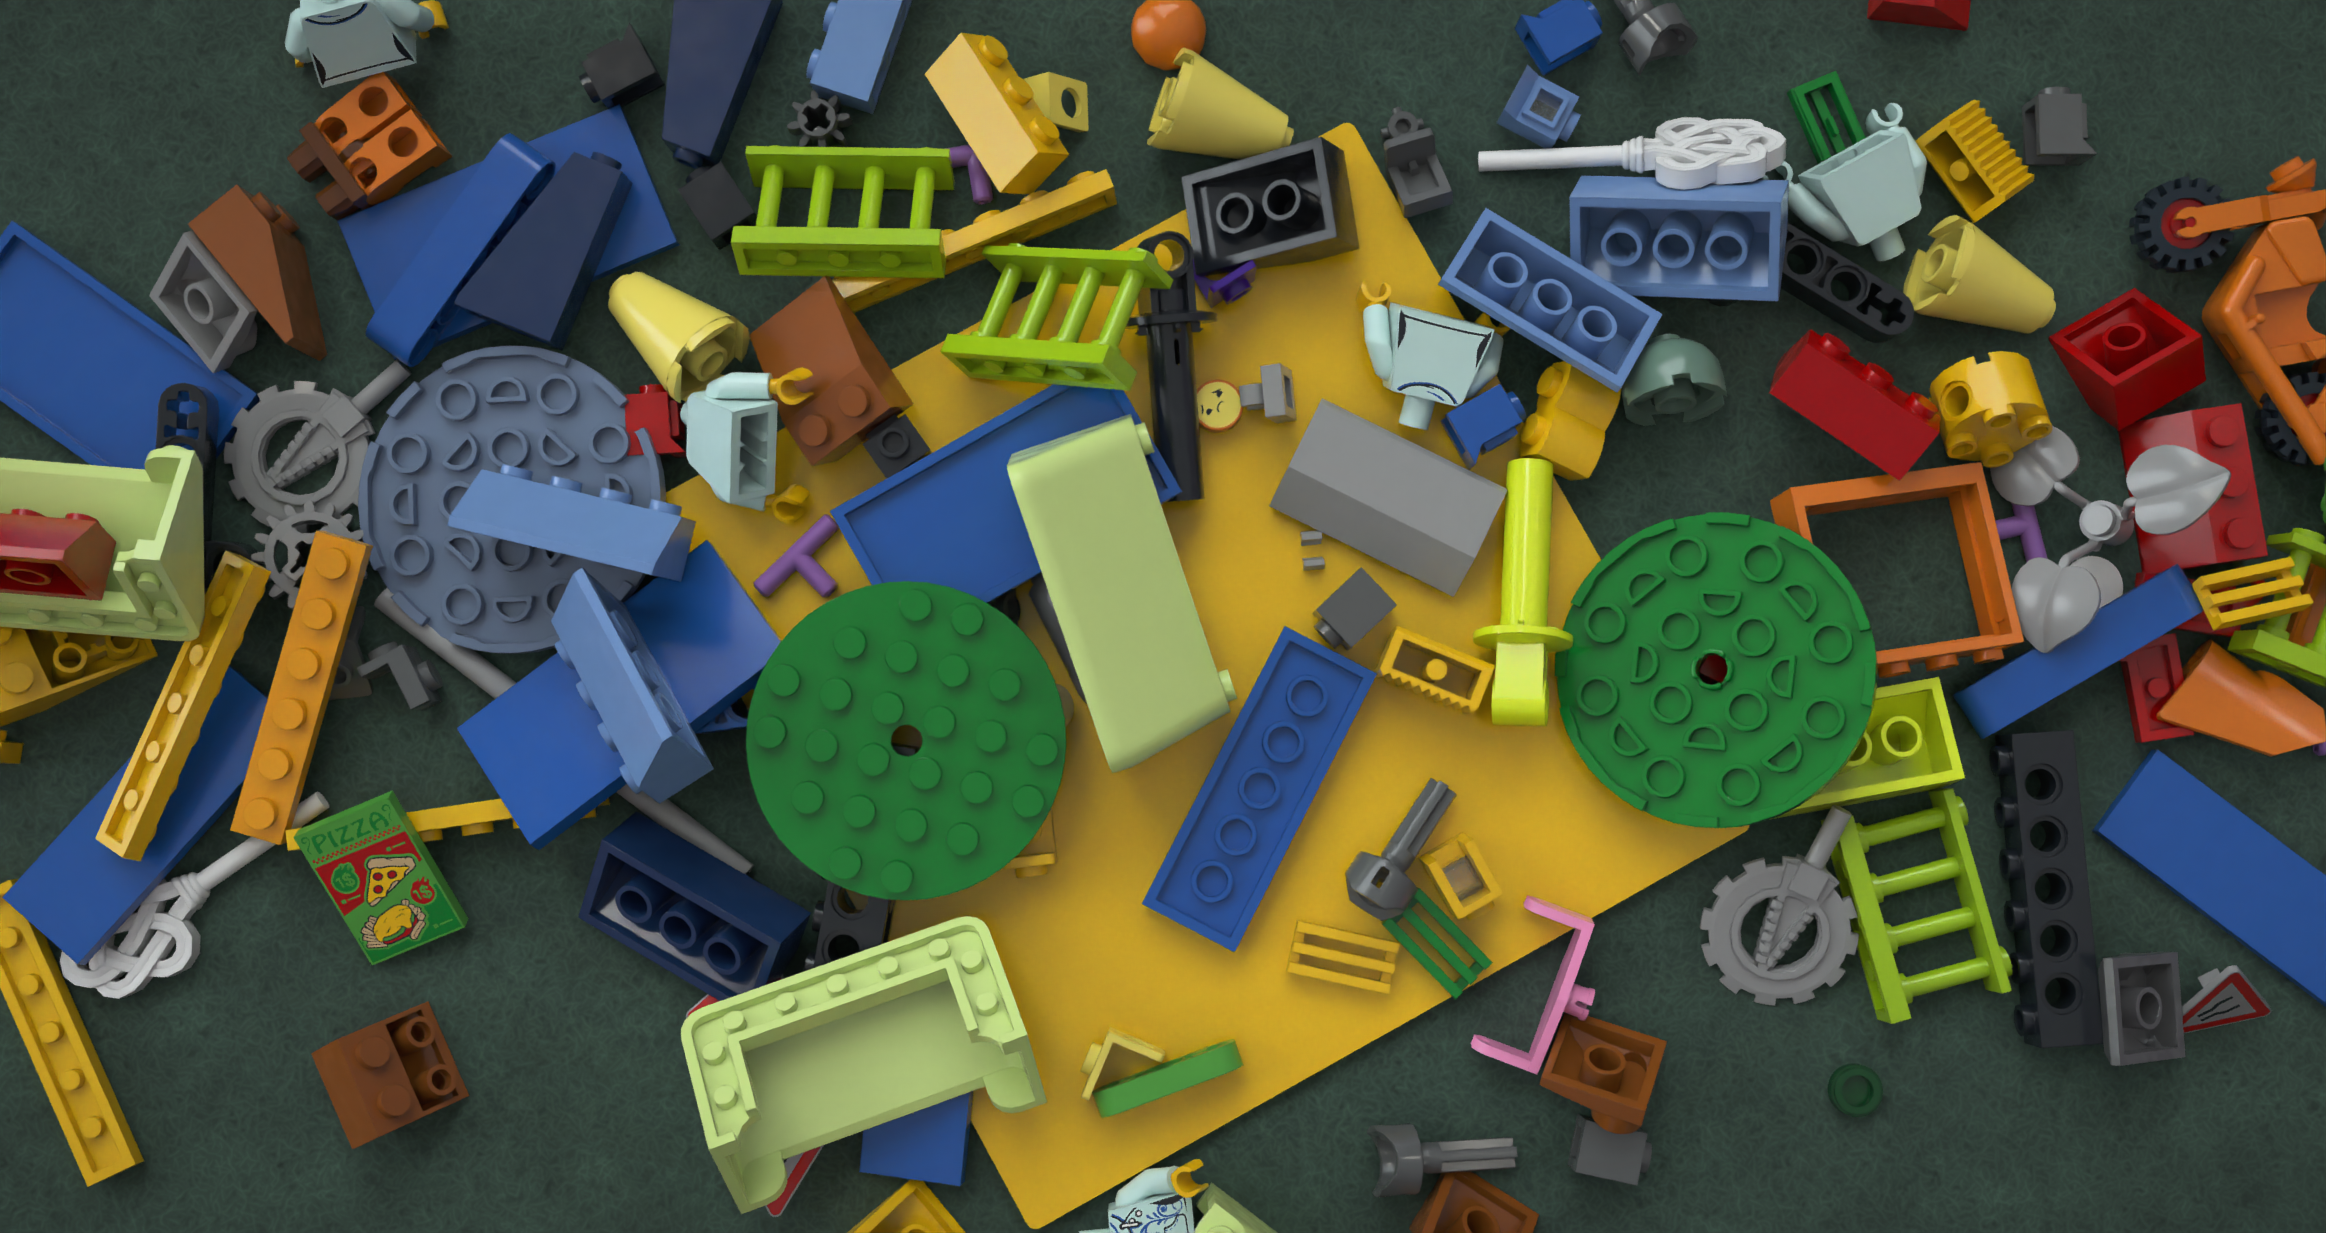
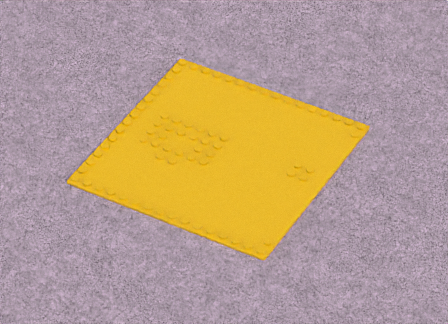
M1343 123L1319 137H1323L1344 151L1359 249L1311 262L1256 269L1255 279L1250 283L1252 289L1246 295L1228 305L1223 300L1211 308L1195 283L1197 310L1217 313V322L1200 324V328H1203V330L1192 332L1196 389L1205 382L1216 379L1228 381L1238 390L1239 386L1262 383L1260 366L1281 363L1292 371L1297 421L1275 423L1265 417V409L1248 411L1247 407H1243L1240 420L1228 431L1213 433L1199 426L1205 499L1172 501L1161 505L1217 671L1220 672L1228 669L1237 699L1228 702L1231 712L1134 767L1112 774L1088 705L1079 696L1029 596V591L1033 584L1031 580L1016 588V597L1020 604L1018 627L1034 643L1046 661L1055 683L1068 690L1074 704L1073 717L1066 726V753L1062 779L1051 807L1058 862L1046 865V875L1016 878L1015 869L1003 870L1002 868L987 879L949 895L921 900H896L889 941L964 916L977 917L985 922L990 930L1028 1034L1047 1103L1023 1112H1002L994 1107L986 1087H982L973 1091L971 1122L1025 1222L1032 1229H1039L1452 997L1401 944L1395 959L1396 965L1391 978L1389 995L1286 971L1297 920L1398 942L1381 924V920L1366 913L1349 900L1345 872L1360 851L1381 857L1382 851L1430 778L1447 784L1448 789L1456 793V797L1410 868L1404 873L1493 962L1477 976L1478 978L1471 985L1469 984L1463 990L1573 929V927L1524 908L1527 895L1593 918L1741 835L1749 828V825L1732 828H1700L1673 823L1635 808L1607 788L1587 767L1566 731L1559 709L1561 705L1558 696L1557 677L1555 676L1556 652L1548 653L1549 713L1547 726L1493 725L1491 703L1492 686L1496 670V650L1476 645L1473 642V632L1479 628L1500 625L1505 497L1476 558L1454 597L1325 533H1322L1321 544L1301 546L1300 532L1314 531L1316 529L1269 506L1322 398L1467 469L1440 422L1446 418L1445 415L1456 409L1457 406L1435 401L1428 430L1400 424L1398 421L1406 394L1394 392L1384 387L1382 379L1374 372L1364 340L1363 311L1359 309L1356 303V296L1363 281H1367V292L1376 298L1379 297L1382 283L1387 282L1390 284L1391 294L1385 305L1388 310L1390 302L1461 320L1465 319L1449 291L1438 285L1441 280L1440 275L1408 219L1404 218L1399 203L1358 131L1351 123ZM1186 209L1112 250L1128 251L1130 248H1137L1146 238L1165 231L1178 232L1184 235L1191 244ZM1158 244L1154 255L1158 259L1157 263L1164 270L1168 271L1172 265V254L1166 246ZM1228 273L1209 275L1205 277L1210 280H1220L1223 277H1225ZM1059 284L1037 340L1049 341L1051 337H1057L1078 284ZM1100 286L1077 343L1091 344L1092 340H1098L1119 286ZM1033 293L1011 304L998 337L1009 338L1010 335L1017 334ZM1138 298L1131 316L1139 314ZM981 321L957 334L970 335L971 332L978 331ZM1125 329L1118 348L1121 351V356L1137 371L1130 391L1124 390L1142 423L1145 422L1148 433L1154 442L1146 335H1136L1137 329ZM944 341L891 369L914 403L897 417L900 418L906 414L932 453L1053 385L968 377L940 352ZM1495 376L1474 397L1464 399L1461 405L1501 384L1498 377ZM1523 421L1516 427L1518 434L1513 439L1484 455H1481L1479 452L1476 464L1469 471L1506 488L1507 463L1511 460L1522 459L1520 457L1522 445L1520 432L1524 424ZM785 427L777 432L775 494L780 495L787 487L793 484L801 485L809 492V497L803 503L796 505L807 509V511L797 521L790 524L779 521L774 516L772 508L766 507L763 512L722 502L715 496L710 484L700 474L666 492V503L682 507L680 517L696 521L688 554L708 540L718 551L781 641L801 620L826 602L847 592L872 585L839 528L811 555L838 583L837 589L829 597L823 598L797 571L789 576L769 597H764L754 587V581L824 514H828L834 520L830 513L832 509L887 479L863 446L864 442L836 462L811 466L787 428ZM1553 476L1547 626L1563 630L1575 593L1601 559ZM1323 557L1325 569L1304 571L1302 558ZM1362 567L1397 606L1351 649L1347 651L1342 644L1334 649L1315 630L1314 625L1319 620L1312 613ZM1397 625L1495 665L1479 708L1466 714L1462 713L1461 708L1453 710L1451 704L1444 706L1442 700L1434 702L1432 696L1425 698L1422 692L1415 694L1413 688L1405 690L1403 684L1396 686L1394 680L1386 682L1384 676L1378 679L1375 677L1235 952L1142 904L1284 626L1375 672L1392 629ZM751 689L741 697L748 711L754 689ZM903 725L894 731L892 742L921 747L922 736L917 728L911 725ZM1462 832L1474 839L1504 893L1493 900L1495 904L1493 909L1473 920H1467L1466 916L1458 920L1449 912L1429 874L1418 859V857ZM1465 862L1444 873L1455 894L1476 882ZM1379 882L1376 887L1380 888L1383 883ZM845 889L857 910L865 909L868 904V896ZM1419 903L1412 908L1415 914L1468 968L1475 962ZM1404 917L1396 923L1453 982L1461 976ZM1305 933L1303 943L1384 960L1385 951ZM1304 954L1300 956L1299 963L1374 980L1380 979L1381 971ZM1110 1027L1165 1050L1162 1063L1226 1040L1235 1039L1244 1064L1227 1074L1109 1117L1101 1118L1093 1094H1091L1089 1100L1081 1098L1089 1077L1088 1074L1081 1072L1092 1042L1102 1046ZM1113 1042L1093 1091L1106 1084L1162 1063Z

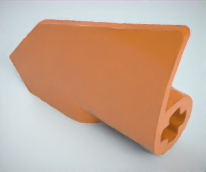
M2212 639L2203 643L2182 668L2185 678L2184 682L2156 716L2158 720L2270 757L2326 742L2324 709L2281 677L2267 671H2253Z

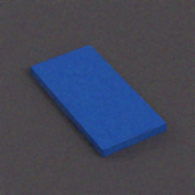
M620 104L527 142L531 147L555 162L556 168L553 177L574 152L591 158L593 152H598L622 164L620 170L633 183L592 282L679 246L657 189ZM483 161L338 220L374 312L380 307ZM460 308L433 348L492 323L468 314Z
M11 221L0 236V401L90 465L145 469L144 464L150 451L156 449L158 403L161 394L173 384L188 383L197 385L212 392L218 401L217 459L225 448V442H229L237 432L238 428L231 425L242 407L250 411L260 400L257 395L258 393L225 369L212 373L187 342L23 226ZM191 400L189 402H180V412L189 415V413L198 412L199 410L198 402ZM177 428L176 435L198 438L199 431ZM190 445L182 446L187 450H194Z
M1053 384L832 509L830 513L872 585L901 581L927 582L963 591L989 604L1042 573L1008 475L1007 464L1011 454L1128 414L1132 415L1135 425L1141 424L1142 421L1124 390ZM1150 437L1155 452L1145 455L1162 505L1180 495L1182 490Z
M708 540L688 554L681 582L657 577L623 603L632 616L694 733L756 686L768 659L781 642V639ZM558 652L457 728L531 846L538 850L542 849L627 784L619 770V767L625 764L618 750L614 752L602 738L597 725L602 723L603 720L598 710H592L582 699L576 688V683L581 681L576 668L570 669Z

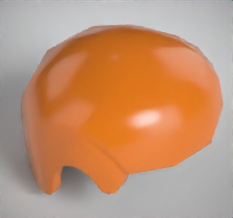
M1146 0L1137 8L1131 24V38L1134 49L1146 64L1164 71L1181 69V66L1173 63L1181 48L1190 49L1200 55L1204 47L1206 21L1201 9L1192 0Z

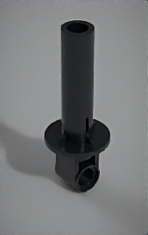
M1165 231L1146 238L1137 248L1147 250L1153 255L1158 244H1162L1170 250L1172 265L1166 272L1173 279L1171 288H1141L1138 296L1139 314L1129 318L1125 329H1137L1136 335H1146L1154 444L1182 490L1180 495L1167 501L1172 502L1205 499L1192 332L1203 330V328H1200V324L1217 322V313L1197 310L1192 246L1184 235L1175 231Z

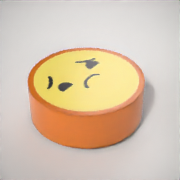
M1220 379L1210 380L1197 389L1200 427L1209 432L1221 433L1230 430L1238 423L1243 407H1241L1239 390L1232 383Z

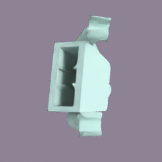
M1889 103L1884 109L1890 122L1881 120L1878 112L1872 109L1865 122L1870 136L1798 175L1801 183L1794 184L1791 181L1793 171L1787 162L1783 161L1780 166L1775 168L1783 176L1784 180H1789L1788 208L1804 224L1832 242L1840 241L1855 246L1869 243L1877 261L1892 259L1905 251V246L1897 227L1918 216L1922 208L1919 196L1923 191L1927 159L1906 127H1899L1898 124L1902 119L1903 112L1902 108L1896 103ZM1766 175L1760 178V180H1769Z

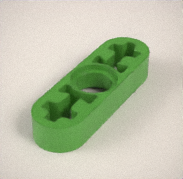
M1231 1039L1116 1080L1092 1091L1100 1116L1104 1118L1227 1074L1244 1064L1235 1039Z

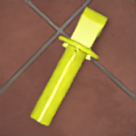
M1522 458L1511 460L1507 463L1500 625L1479 628L1473 632V642L1476 645L1496 650V670L1492 686L1491 703L1493 725L1547 726L1549 713L1548 653L1564 651L1573 646L1572 634L1557 627L1547 626L1554 465L1542 459Z

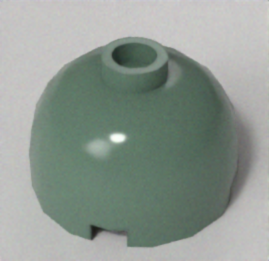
M1663 334L1651 339L1649 344L1644 346L1622 385V398L1626 418L1634 424L1643 426L1656 425L1652 417L1654 414L1684 412L1683 422L1696 421L1719 410L1724 405L1723 395L1727 396L1723 371L1716 356L1703 344L1694 340L1680 338L1676 334ZM1651 398H1654L1655 406L1652 405Z

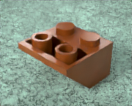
M428 1001L336 1039L311 1053L352 1149L469 1096Z

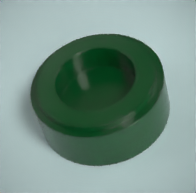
M1850 1063L1839 1067L1833 1072L1828 1082V1096L1831 1103L1840 1112L1852 1117H1863L1874 1112L1880 1105L1883 1097V1086L1880 1078L1873 1070L1860 1064Z

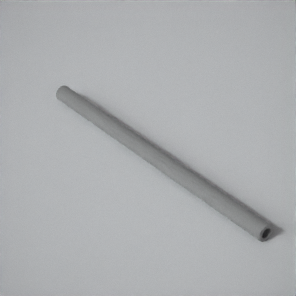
M388 588L376 599L374 606L494 699L516 684L514 680L475 650L449 642V640L441 637L428 624L420 626L392 600L391 597L394 594ZM627 784L617 791L619 795L657 824L745 875L754 867L751 862L669 799L659 804L643 791L638 794L634 793Z

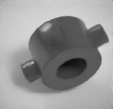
M1395 107L1392 109L1393 115L1388 122L1387 128L1380 129L1382 139H1392L1401 134L1415 132L1418 129L1424 128V122L1422 118L1416 119L1410 112L1402 111L1401 107Z

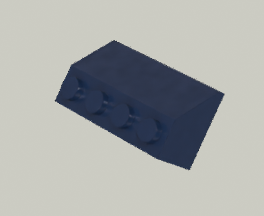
M636 811L602 839L578 918L717 1000L722 1001L779 981L798 950L811 912Z

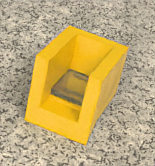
M1463 832L1418 857L1449 912L1458 920L1465 916L1467 920H1473L1486 914L1494 908L1493 900L1504 894L1474 839Z

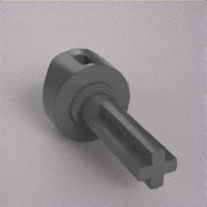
M1613 0L1630 25L1620 36L1618 44L1638 75H1641L1645 65L1649 62L1663 57L1687 55L1697 43V34L1676 3H1666L1655 7L1651 0Z
M1430 778L1382 851L1381 857L1362 851L1356 855L1345 872L1349 900L1353 904L1381 921L1398 916L1406 910L1418 889L1404 872L1410 868L1456 797V793L1448 789L1447 784ZM1379 882H1382L1383 884L1380 888L1376 887Z
M1410 1123L1371 1125L1367 1130V1134L1372 1138L1380 1158V1176L1375 1189L1372 1191L1373 1195L1377 1198L1396 1195H1417L1422 1185L1423 1173L1514 1169L1516 1167L1517 1147L1513 1146L1512 1137L1420 1143L1418 1133L1414 1125Z

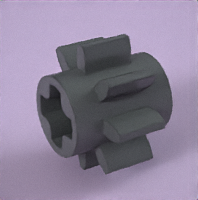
M813 90L810 95L811 100L806 101L803 105L797 102L792 103L797 113L798 121L790 122L787 124V128L791 135L804 134L799 141V147H831L836 142L841 146L846 147L848 145L844 135L841 133V128L849 127L853 123L849 114L841 113L836 115L841 107L838 96L834 95L827 102L820 99L816 91ZM814 118L818 121L827 118L830 125L826 129L817 126L813 130L810 121Z

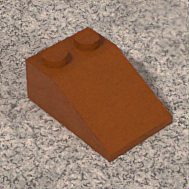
M236 184L190 221L188 225L283 342L320 361L327 356L305 248L294 234L300 226L280 204L275 206L262 192H258L254 196Z
M829 276L821 278L749 334L763 373H771L773 379H779L792 370L803 367L809 369L813 374L805 380L794 381L795 387L800 392L814 393V395L796 405H789L781 401L777 394H773L774 401L778 403V411L783 424L811 466L838 461L868 439L866 436L868 432L894 414L900 415L914 404Z

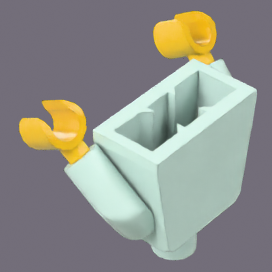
M803 367L796 368L779 379H773L771 373L732 372L711 381L707 385L706 390L691 393L680 411L681 420L687 425L686 456L689 464L710 484L715 496L719 500L763 512L766 507L772 508L774 516L782 523L787 524L797 521L807 511L803 507L796 506L803 503L809 497V492L805 487L793 484L787 487L780 495L775 494L778 403L772 400V396L777 394L785 404L796 405L814 395L813 392H800L794 384V381L805 380L811 377L813 374L809 369Z

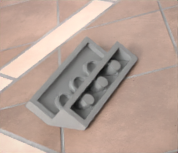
M1322 398L1269 506L1454 597L1477 556L1506 495L1507 489Z

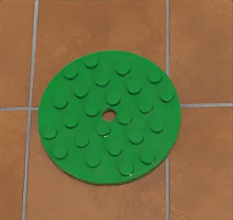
M1706 512L1704 515L1688 516L1676 520L1673 518L1643 529L1612 549L1584 579L1571 601L1572 607L1567 615L1563 631L1573 635V646L1570 649L1559 651L1555 654V676L1557 677L1558 696L1561 708H1559L1560 714L1576 751L1587 767L1614 794L1635 808L1673 823L1700 828H1732L1761 823L1799 807L1818 794L1844 768L1859 746L1871 717L1877 690L1878 662L1871 624L1860 598L1838 566L1819 548L1790 529L1753 518L1750 515L1728 512ZM1709 656H1721L1726 660L1728 667L1724 681L1713 685L1704 683L1699 676L1701 662Z
M886 582L865 586L826 602L801 620L779 643L768 659L751 699L746 730L747 764L757 801L766 820L783 844L808 868L826 880L862 895L890 900L930 899L967 889L987 879L1006 866L1033 839L1045 821L1061 783L1066 753L1065 717L1055 680L1046 661L1034 643L1005 614L987 602L951 587L927 582ZM911 725L921 733L922 746L916 754L903 756L894 749L892 735L898 727Z

